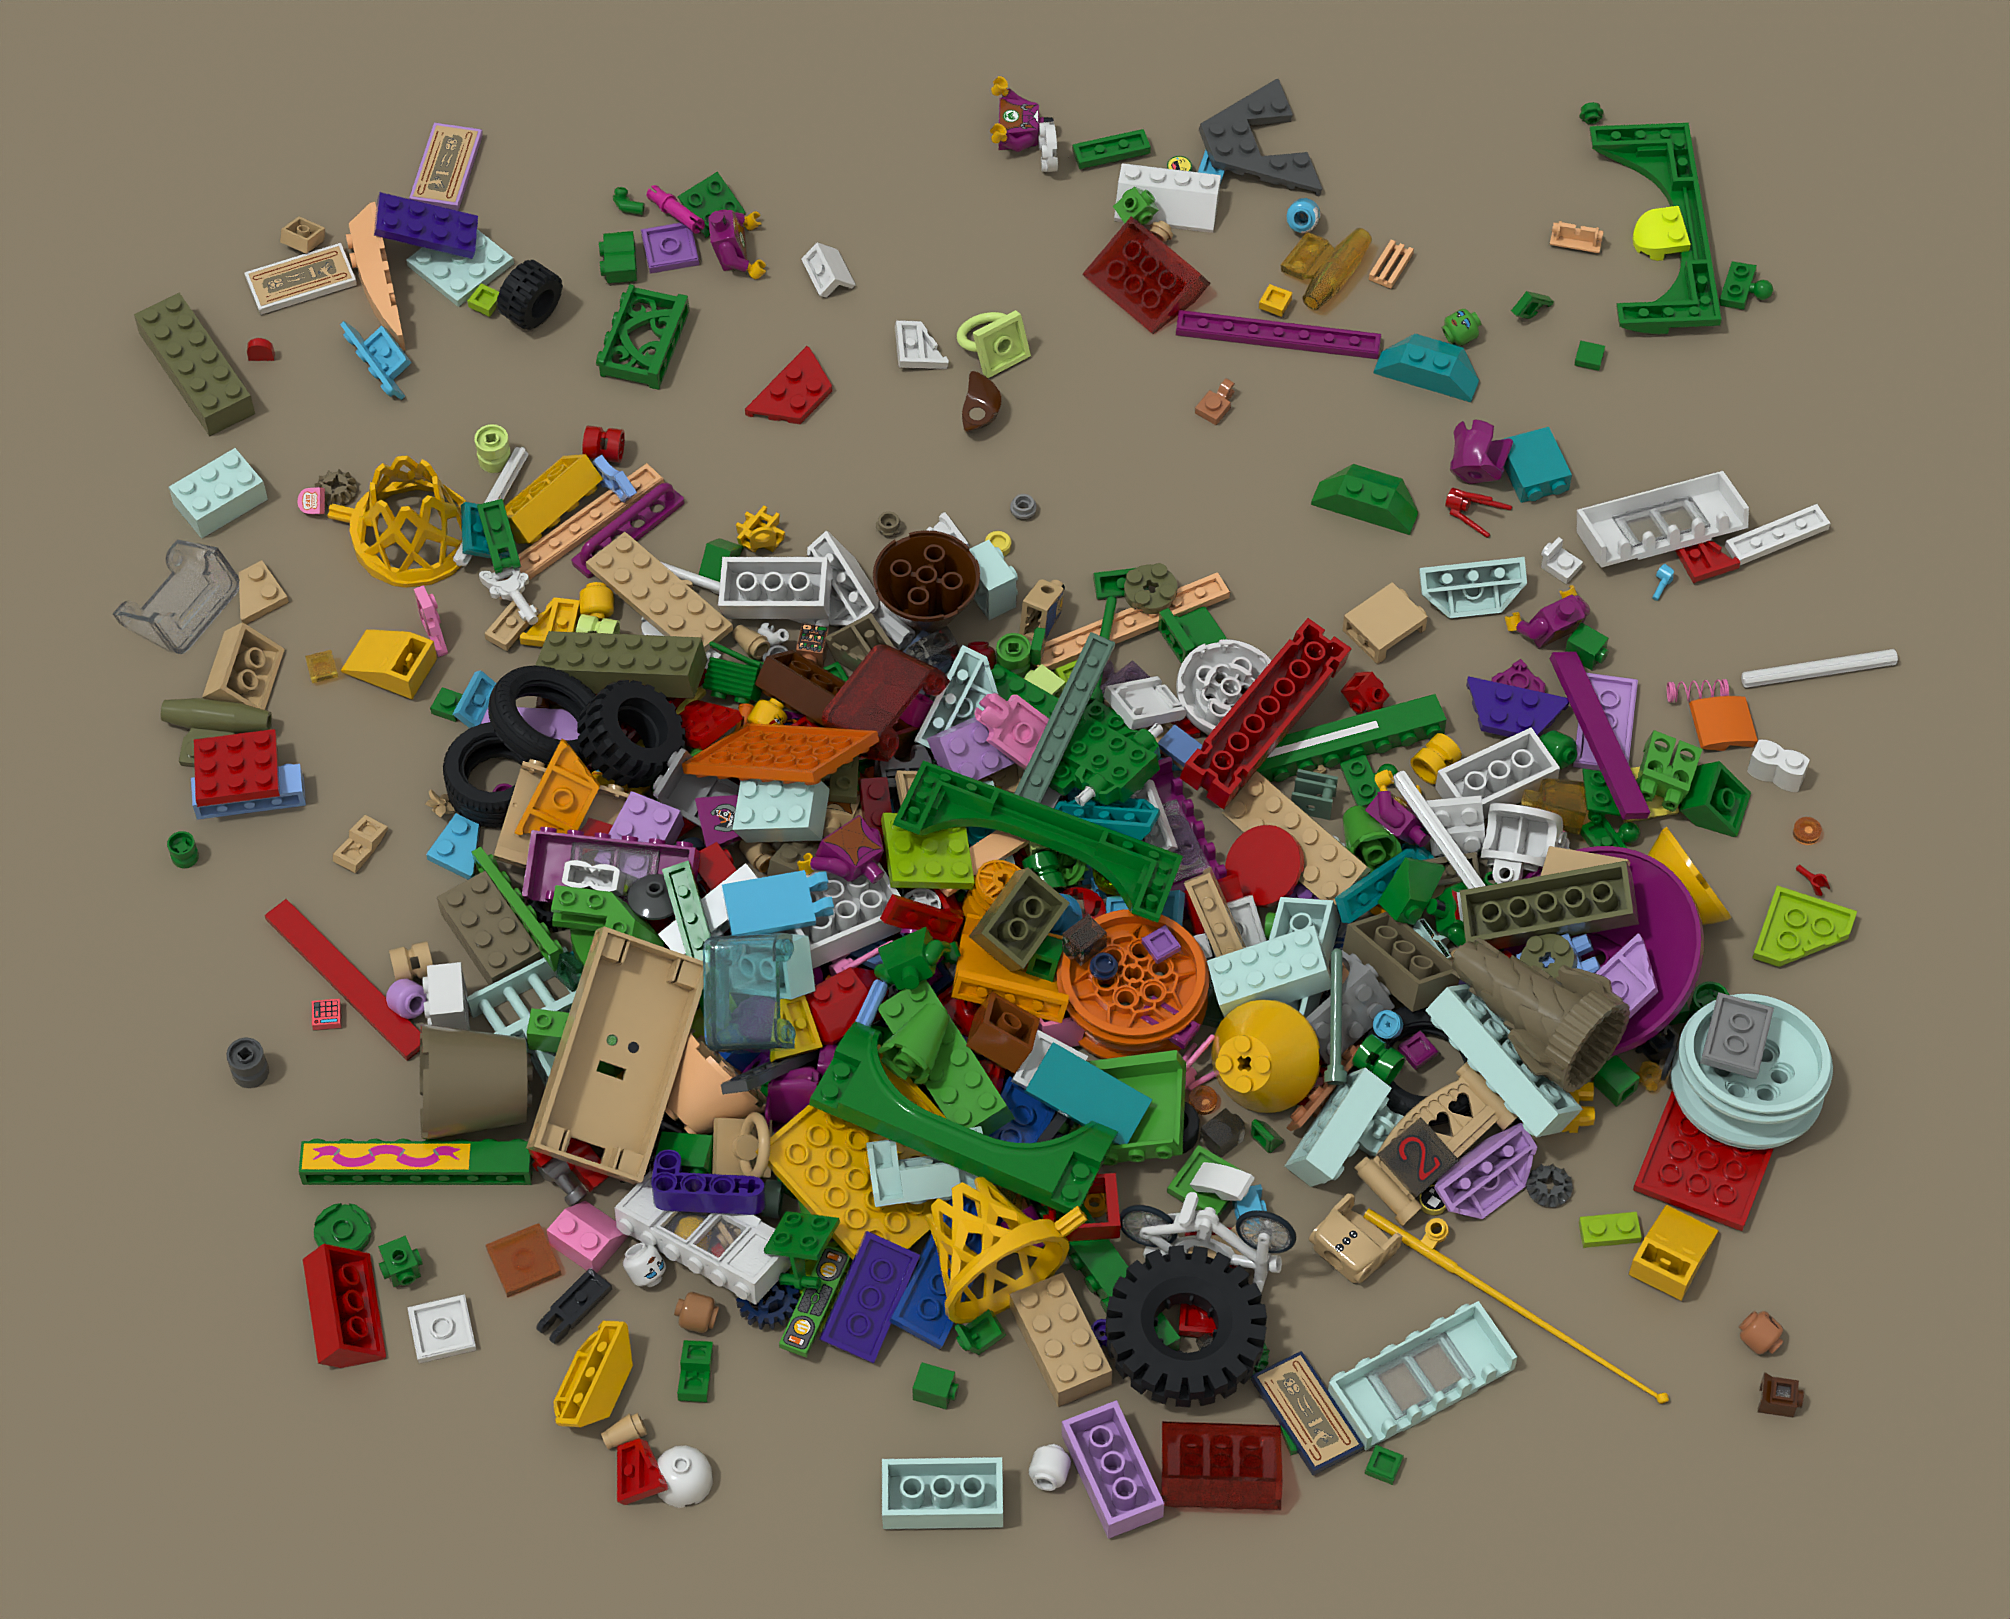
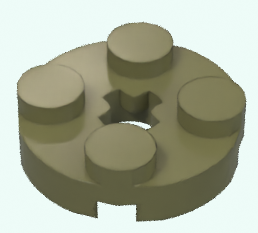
M1164 564L1142 565L1127 573L1124 584V596L1130 607L1134 609L1137 607L1143 610L1145 614H1158L1160 611L1170 608L1173 600L1176 599L1177 581ZM1147 586L1156 587L1154 593H1150L1149 590L1144 589Z
M1543 934L1529 938L1520 956V960L1528 966H1537L1554 978L1559 976L1558 970L1562 965L1577 968V955L1571 944L1557 934ZM1551 956L1555 961L1550 963L1548 968H1545L1542 962L1546 957Z

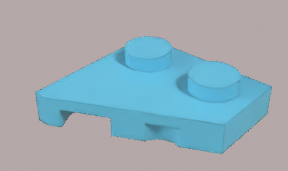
M456 813L427 852V860L467 880L474 877L475 862L471 851L477 849L480 835L479 824Z

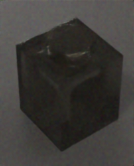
M1089 914L1063 933V952L1069 959H1074L1080 966L1107 946V932Z
M1227 1108L1200 1128V1142L1210 1152L1220 1158L1244 1140L1245 1124L1239 1115L1232 1114Z

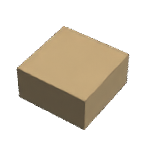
M299 216L281 229L280 242L307 254L324 241L325 227Z

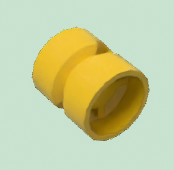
M1437 733L1426 744L1427 748L1419 750L1410 761L1414 772L1429 784H1436L1439 770L1458 762L1462 757L1458 745L1442 733Z

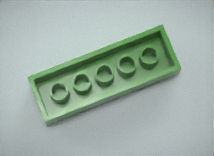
M925 979L919 982L918 987L915 989L905 988L880 1004L878 1011L894 1034L926 1004L938 1003L942 1005V1003ZM949 1016L950 1020L931 1076L924 1084L946 1119L967 1128L981 1126L983 1134L989 1136L1015 1119L971 1048L966 1046L967 1042Z

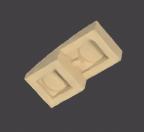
M364 815L349 830V838L333 853V862L356 873L377 848L386 834L388 826Z

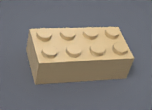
M1063 1272L1010 1294V1310L1058 1407L1112 1385V1369Z

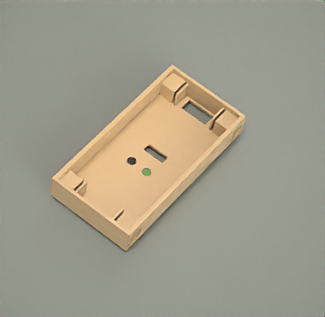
M605 926L597 929L526 1148L631 1184L642 1183L711 964ZM599 1061L625 1069L623 1079L621 1080L598 1072ZM570 1138L604 1148L601 1163L598 1164L566 1153Z

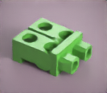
M1653 730L1644 746V755L1636 782L1645 801H1652L1654 796L1658 795L1664 798L1662 802L1663 808L1673 812L1689 792L1703 749L1681 740L1674 748L1676 738ZM1663 741L1667 744V748L1655 744V742ZM1681 751H1688V752H1690L1693 756H1692V758H1691V757H1688V756H1686V755L1681 754L1680 752H1681Z

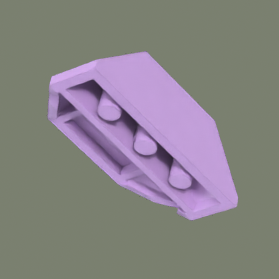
M1519 1123L1486 1138L1442 1172L1434 1188L1449 1212L1483 1219L1526 1186L1537 1145L1531 1135L1524 1129L1523 1123Z

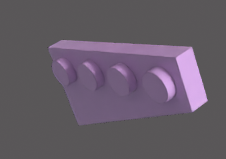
M517 707L522 718L531 727L548 737L559 740L561 738L564 740H575L580 735L577 733L578 722L566 709ZM488 709L481 724L490 722Z

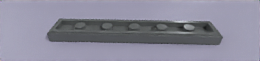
M820 1049L774 1062L768 1061L723 1082L721 1084L722 1094L752 1090L788 1073L790 1070L818 1059Z

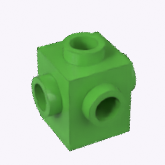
M1137 187L1127 190L1122 198L1113 205L1124 224L1136 230L1150 222L1153 215L1159 211L1154 204L1156 201L1154 196L1147 189L1143 191Z

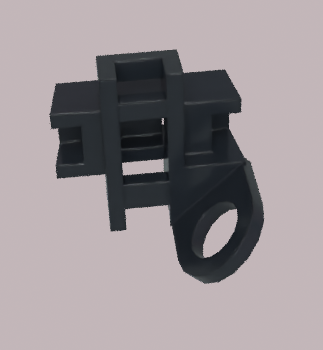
M1669 1024L1657 1035L1637 1046L1635 1050L1637 1054L1643 1053L1654 1066H1659L1660 1059L1666 1061L1660 1078L1663 1081L1666 1080L1672 1066L1679 1037Z

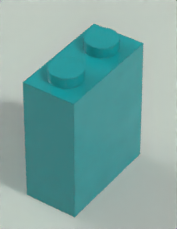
M1549 427L1508 437L1513 440V444L1504 464V469L1520 503L1536 501L1541 497L1552 494L1559 495L1569 490L1572 474Z

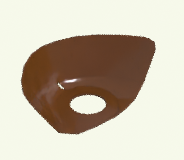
M971 371L969 374L968 392L962 410V422L965 433L989 425L997 418L1001 407L1002 397L999 389L986 376L976 371ZM977 407L982 408L985 411V417L981 420H973L969 416L970 410Z

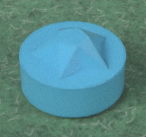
M1384 1010L1375 1016L1373 1029L1381 1038L1394 1039L1402 1032L1403 1021L1396 1012Z

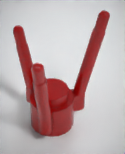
M1451 488L1445 506L1451 509L1450 515L1459 518L1487 538L1490 534L1461 512L1468 511L1471 502L1500 509H1512L1511 505L1492 501L1493 498L1490 496L1465 492L1456 488Z

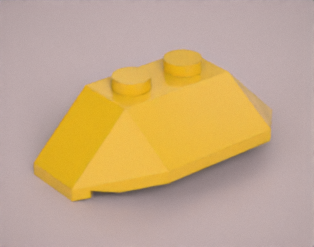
M602 1321L598 1326V1330L590 1335L577 1350L553 1401L554 1413L556 1415L555 1423L557 1425L583 1427L610 1417L633 1366L628 1325L625 1322Z

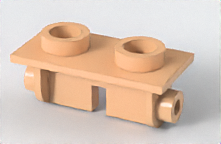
M1559 221V223L1554 222L1550 245L1599 253L1604 231L1599 230V227L1581 226V229H1579L1574 224L1563 223L1562 221Z

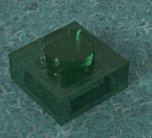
M569 952L559 954L556 978L571 992L577 990L584 965Z

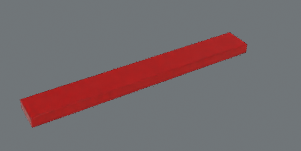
M287 899L264 915L266 921L407 1061L420 1051L421 1032L408 1019L392 1011L387 1005L386 997Z

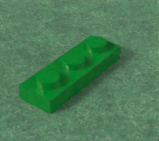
M1144 129L1072 144V151L1079 169L1151 154V146Z

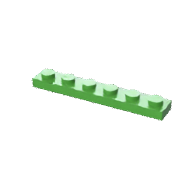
M482 847L471 851L478 872L486 871L552 970L556 972L563 968L564 964L561 955L564 954L560 943L556 939L552 941L550 938L551 934L544 922L539 924L534 909L531 905L526 906L524 904V898L518 888L513 889L511 887L512 884L507 873L498 870L499 866L497 861L493 859V855H487Z

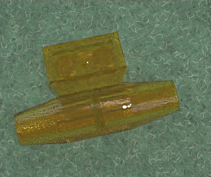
M1357 228L1333 248L1327 239L1306 232L1281 264V272L1301 280L1312 279L1302 299L1308 308L1318 310L1341 290L1358 268L1372 241V237L1366 230Z

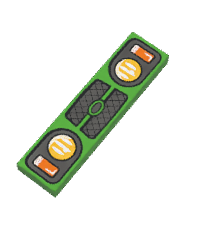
M829 1245L826 1246L810 1275L821 1278V1287L819 1290L804 1288L779 1342V1348L807 1358L851 1262L850 1256L845 1251Z

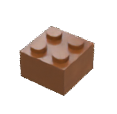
M991 991L974 1014L966 1046L971 1048L976 1054L983 1055L994 1061L999 1067L1016 1073L1033 1050L1040 1018Z

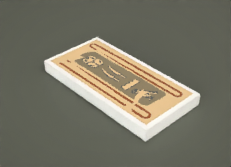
M341 243L244 272L260 315L357 285L356 278Z

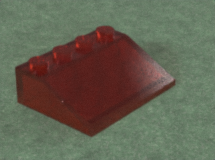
M1132 216L1083 273L1088 280L1152 334H1155L1177 317L1179 310H1186L1195 303L1211 284L1201 273Z
M1162 1421L1161 1497L1164 1506L1174 1508L1281 1510L1283 1476L1280 1425Z

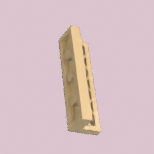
M1206 868L1203 870V874L1185 881V887L1216 957L1246 948L1212 868Z

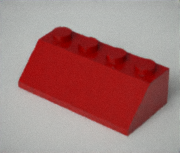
M322 1244L303 1258L318 1364L345 1368L385 1359L386 1352L370 1253Z

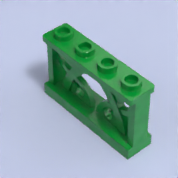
M629 284L626 293L623 292L621 295L619 311L613 315L612 329L610 332L607 331L605 335L604 349L599 351L597 355L596 366H599L600 376L606 377L607 375L648 384L649 388L659 390L690 312L688 296L678 294V296L636 288L635 285ZM636 303L650 305L651 311L646 312L643 305H641L640 311H634L633 308ZM656 306L666 309L657 310ZM656 321H659V325L666 324L665 328H657ZM650 323L652 332L661 339L660 341L648 342L637 350L628 334L638 327ZM648 350H655V354L650 355ZM616 354L622 355V357L619 359V362H624L628 360L629 357L631 358V360L624 365L612 362ZM636 363H637L638 365H640L641 367H643V368H645V369L636 368V367H634V366H635Z

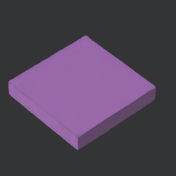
M676 223L641 229L650 273L699 265L693 232L684 224Z

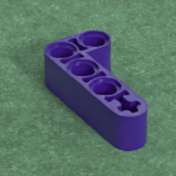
M669 1149L663 1150L656 1155L651 1185L653 1202L659 1210L755 1215L765 1209L764 1182L758 1177L682 1173L681 1156L678 1152Z

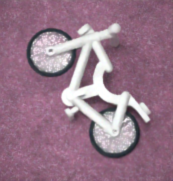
M1190 1192L1186 1195L1180 1213L1166 1214L1157 1208L1146 1205L1129 1206L1120 1213V1228L1122 1232L1131 1240L1146 1246L1143 1253L1144 1258L1146 1254L1158 1249L1162 1256L1168 1255L1169 1246L1184 1245L1185 1253H1188L1190 1247H1206L1231 1258L1230 1265H1240L1241 1267L1254 1269L1255 1274L1252 1284L1256 1282L1261 1293L1268 1271L1279 1273L1282 1268L1281 1256L1271 1255L1270 1257V1253L1286 1252L1296 1243V1232L1288 1221L1274 1213L1260 1210L1246 1212L1237 1219L1236 1232L1239 1235L1237 1236L1219 1222V1218L1213 1208L1206 1207L1204 1210L1195 1211L1199 1201L1195 1192ZM1197 1231V1235L1178 1236V1233ZM1212 1231L1243 1255L1235 1254L1230 1246L1212 1239Z

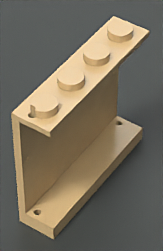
M529 759V762L523 761L493 855L494 860L526 869L531 833L517 835L514 832L546 770L544 768L545 764L533 759ZM608 784V787L600 785L578 831L584 827L588 817L613 825L629 794L624 792L623 787L614 784ZM598 852L582 856V861L595 866L594 860Z

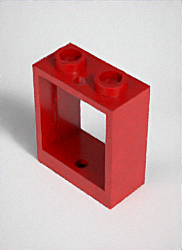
M1116 1173L1098 1174L1088 1193H1104L1107 1222L1082 1224L1066 1236L1068 1241L1120 1238L1121 1224ZM1047 1206L1048 1214L1043 1215V1219H1050L1056 1222V1210Z

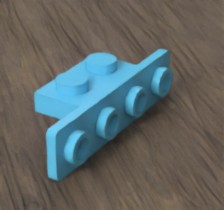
M343 321L340 324L345 331L343 336L351 345H355L358 348L355 351L356 354L365 363L368 362L370 365L368 368L369 372L376 379L382 381L380 386L383 391L390 397L395 395L402 400L405 395L394 379L412 362L385 327L380 326L368 339L364 340L354 327Z

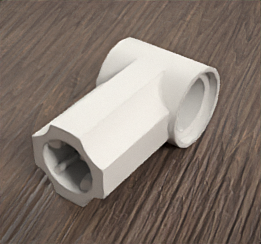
M879 601L878 609L873 613V616L896 648L899 650L907 648L915 637V631Z

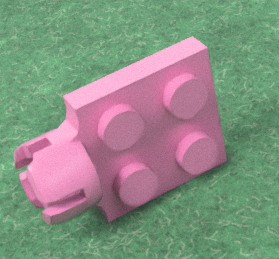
M997 693L987 694L979 702L984 710L982 711L977 707L974 713L976 720L989 730V736L986 741L1025 770L1049 718L1018 695H1011L1009 700L1006 701Z

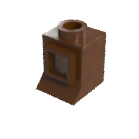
M1764 1372L1759 1391H1762V1396L1758 1405V1413L1793 1418L1797 1407L1802 1408L1804 1390L1798 1389L1799 1380L1772 1377Z

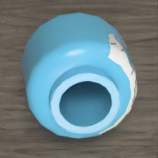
M1308 198L1294 201L1286 214L1287 223L1290 228L1299 233H1307L1313 230L1321 217L1318 205Z

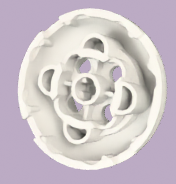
M1219 640L1218 643L1202 644L1195 648L1184 659L1176 682L1177 698L1182 704L1181 706L1186 709L1188 720L1199 730L1209 735L1243 695L1240 693L1241 688L1244 687L1247 690L1272 660L1254 646L1236 640ZM1216 679H1223L1221 683L1216 681Z

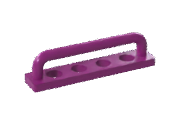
M661 483L591 537L583 545L581 552L572 558V565L584 576L591 578L594 574L587 569L586 562L593 557L592 554L595 551L602 550L612 542V538L615 535H621L624 532L635 541H638L684 505V497L675 491L669 483ZM656 504L664 506L661 512L656 513L650 510ZM638 519L643 520L645 522V524L639 528L633 527L631 525V523L634 520Z

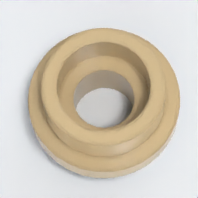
M1153 221L1151 223L1149 235L1160 243H1166L1167 240H1171L1173 233L1167 223L1163 221Z

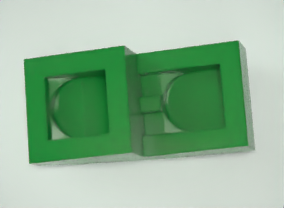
M684 1340L677 1391L678 1401L707 1402L713 1342Z

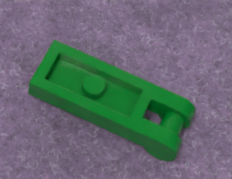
M503 499L477 505L495 574L501 573L503 569L513 567V569L521 568ZM509 551L510 557L500 559L499 553Z

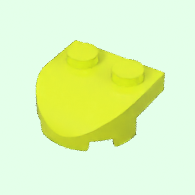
M1679 206L1651 209L1639 218L1634 228L1632 240L1638 253L1642 251L1650 255L1651 260L1663 261L1665 254L1690 250L1691 244Z

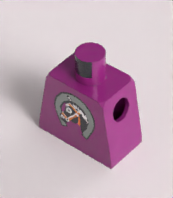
M738 795L695 798L706 847L718 842L720 847L723 848L742 840L733 831Z

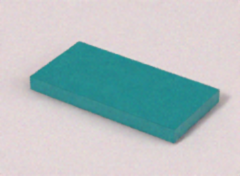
M1054 1042L1051 1044L1024 1091L1026 1094L1081 1126L1086 1125L1090 1121H1095L1118 1131V1135L1113 1143L1114 1145L1128 1144L1152 1101L1151 1098Z

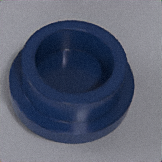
M1099 953L1092 958L1089 968L1095 978L1109 980L1116 975L1118 963L1111 954Z

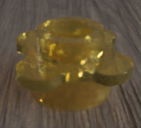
M1642 1062L1639 1071L1635 1072L1640 1077L1639 1083L1645 1086L1648 1092H1655L1658 1088L1657 1085L1660 1081H1663L1660 1079L1663 1070L1654 1062Z

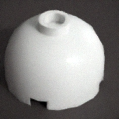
M686 1445L675 1446L666 1450L657 1459L658 1467L668 1485V1490L658 1493L659 1498L665 1503L683 1508L685 1505L700 1503L709 1494L713 1484L712 1468L706 1456L697 1448Z

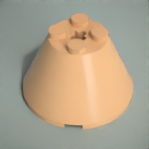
M691 1028L665 1112L675 1121L680 1118L685 1125L684 1129L689 1134L702 1135L714 1132V1118L745 1119L753 1112L764 1113L767 1098L759 1089L756 1090L754 1088L745 1092L722 1094L721 1084L742 1074V1072L728 1063L703 1035L698 1039L694 1037L693 1033L695 1030Z

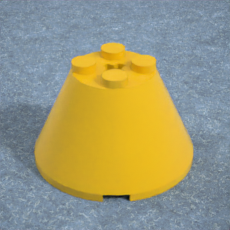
M1665 827L1653 844L1648 856L1663 863L1682 881L1694 899L1702 925L1731 919V915L1670 830Z
M1254 1000L1236 1007L1221 1021L1215 1032V1039L1212 1042V1066L1220 1086L1234 1102L1251 1111L1275 1113L1295 1106L1314 1087L1321 1066L1319 1065L1320 1045L1313 1027L1298 1010L1276 1000Z

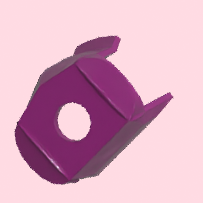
M1475 419L1470 430L1466 428L1464 421L1460 422L1453 432L1455 446L1453 459L1450 464L1451 473L1469 484L1501 479L1504 472L1503 467L1513 440L1508 438L1492 441L1494 425Z

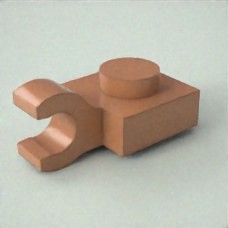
M1226 378L1221 383L1217 393L1209 390L1195 407V414L1217 425L1231 408V402L1228 400L1235 392L1232 389L1235 383Z

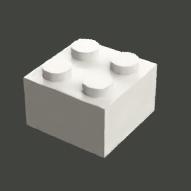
M461 962L427 966L428 977H423L424 994H427V1001L424 1002V1012L428 1025L470 1030L469 1008L466 1000L468 992Z

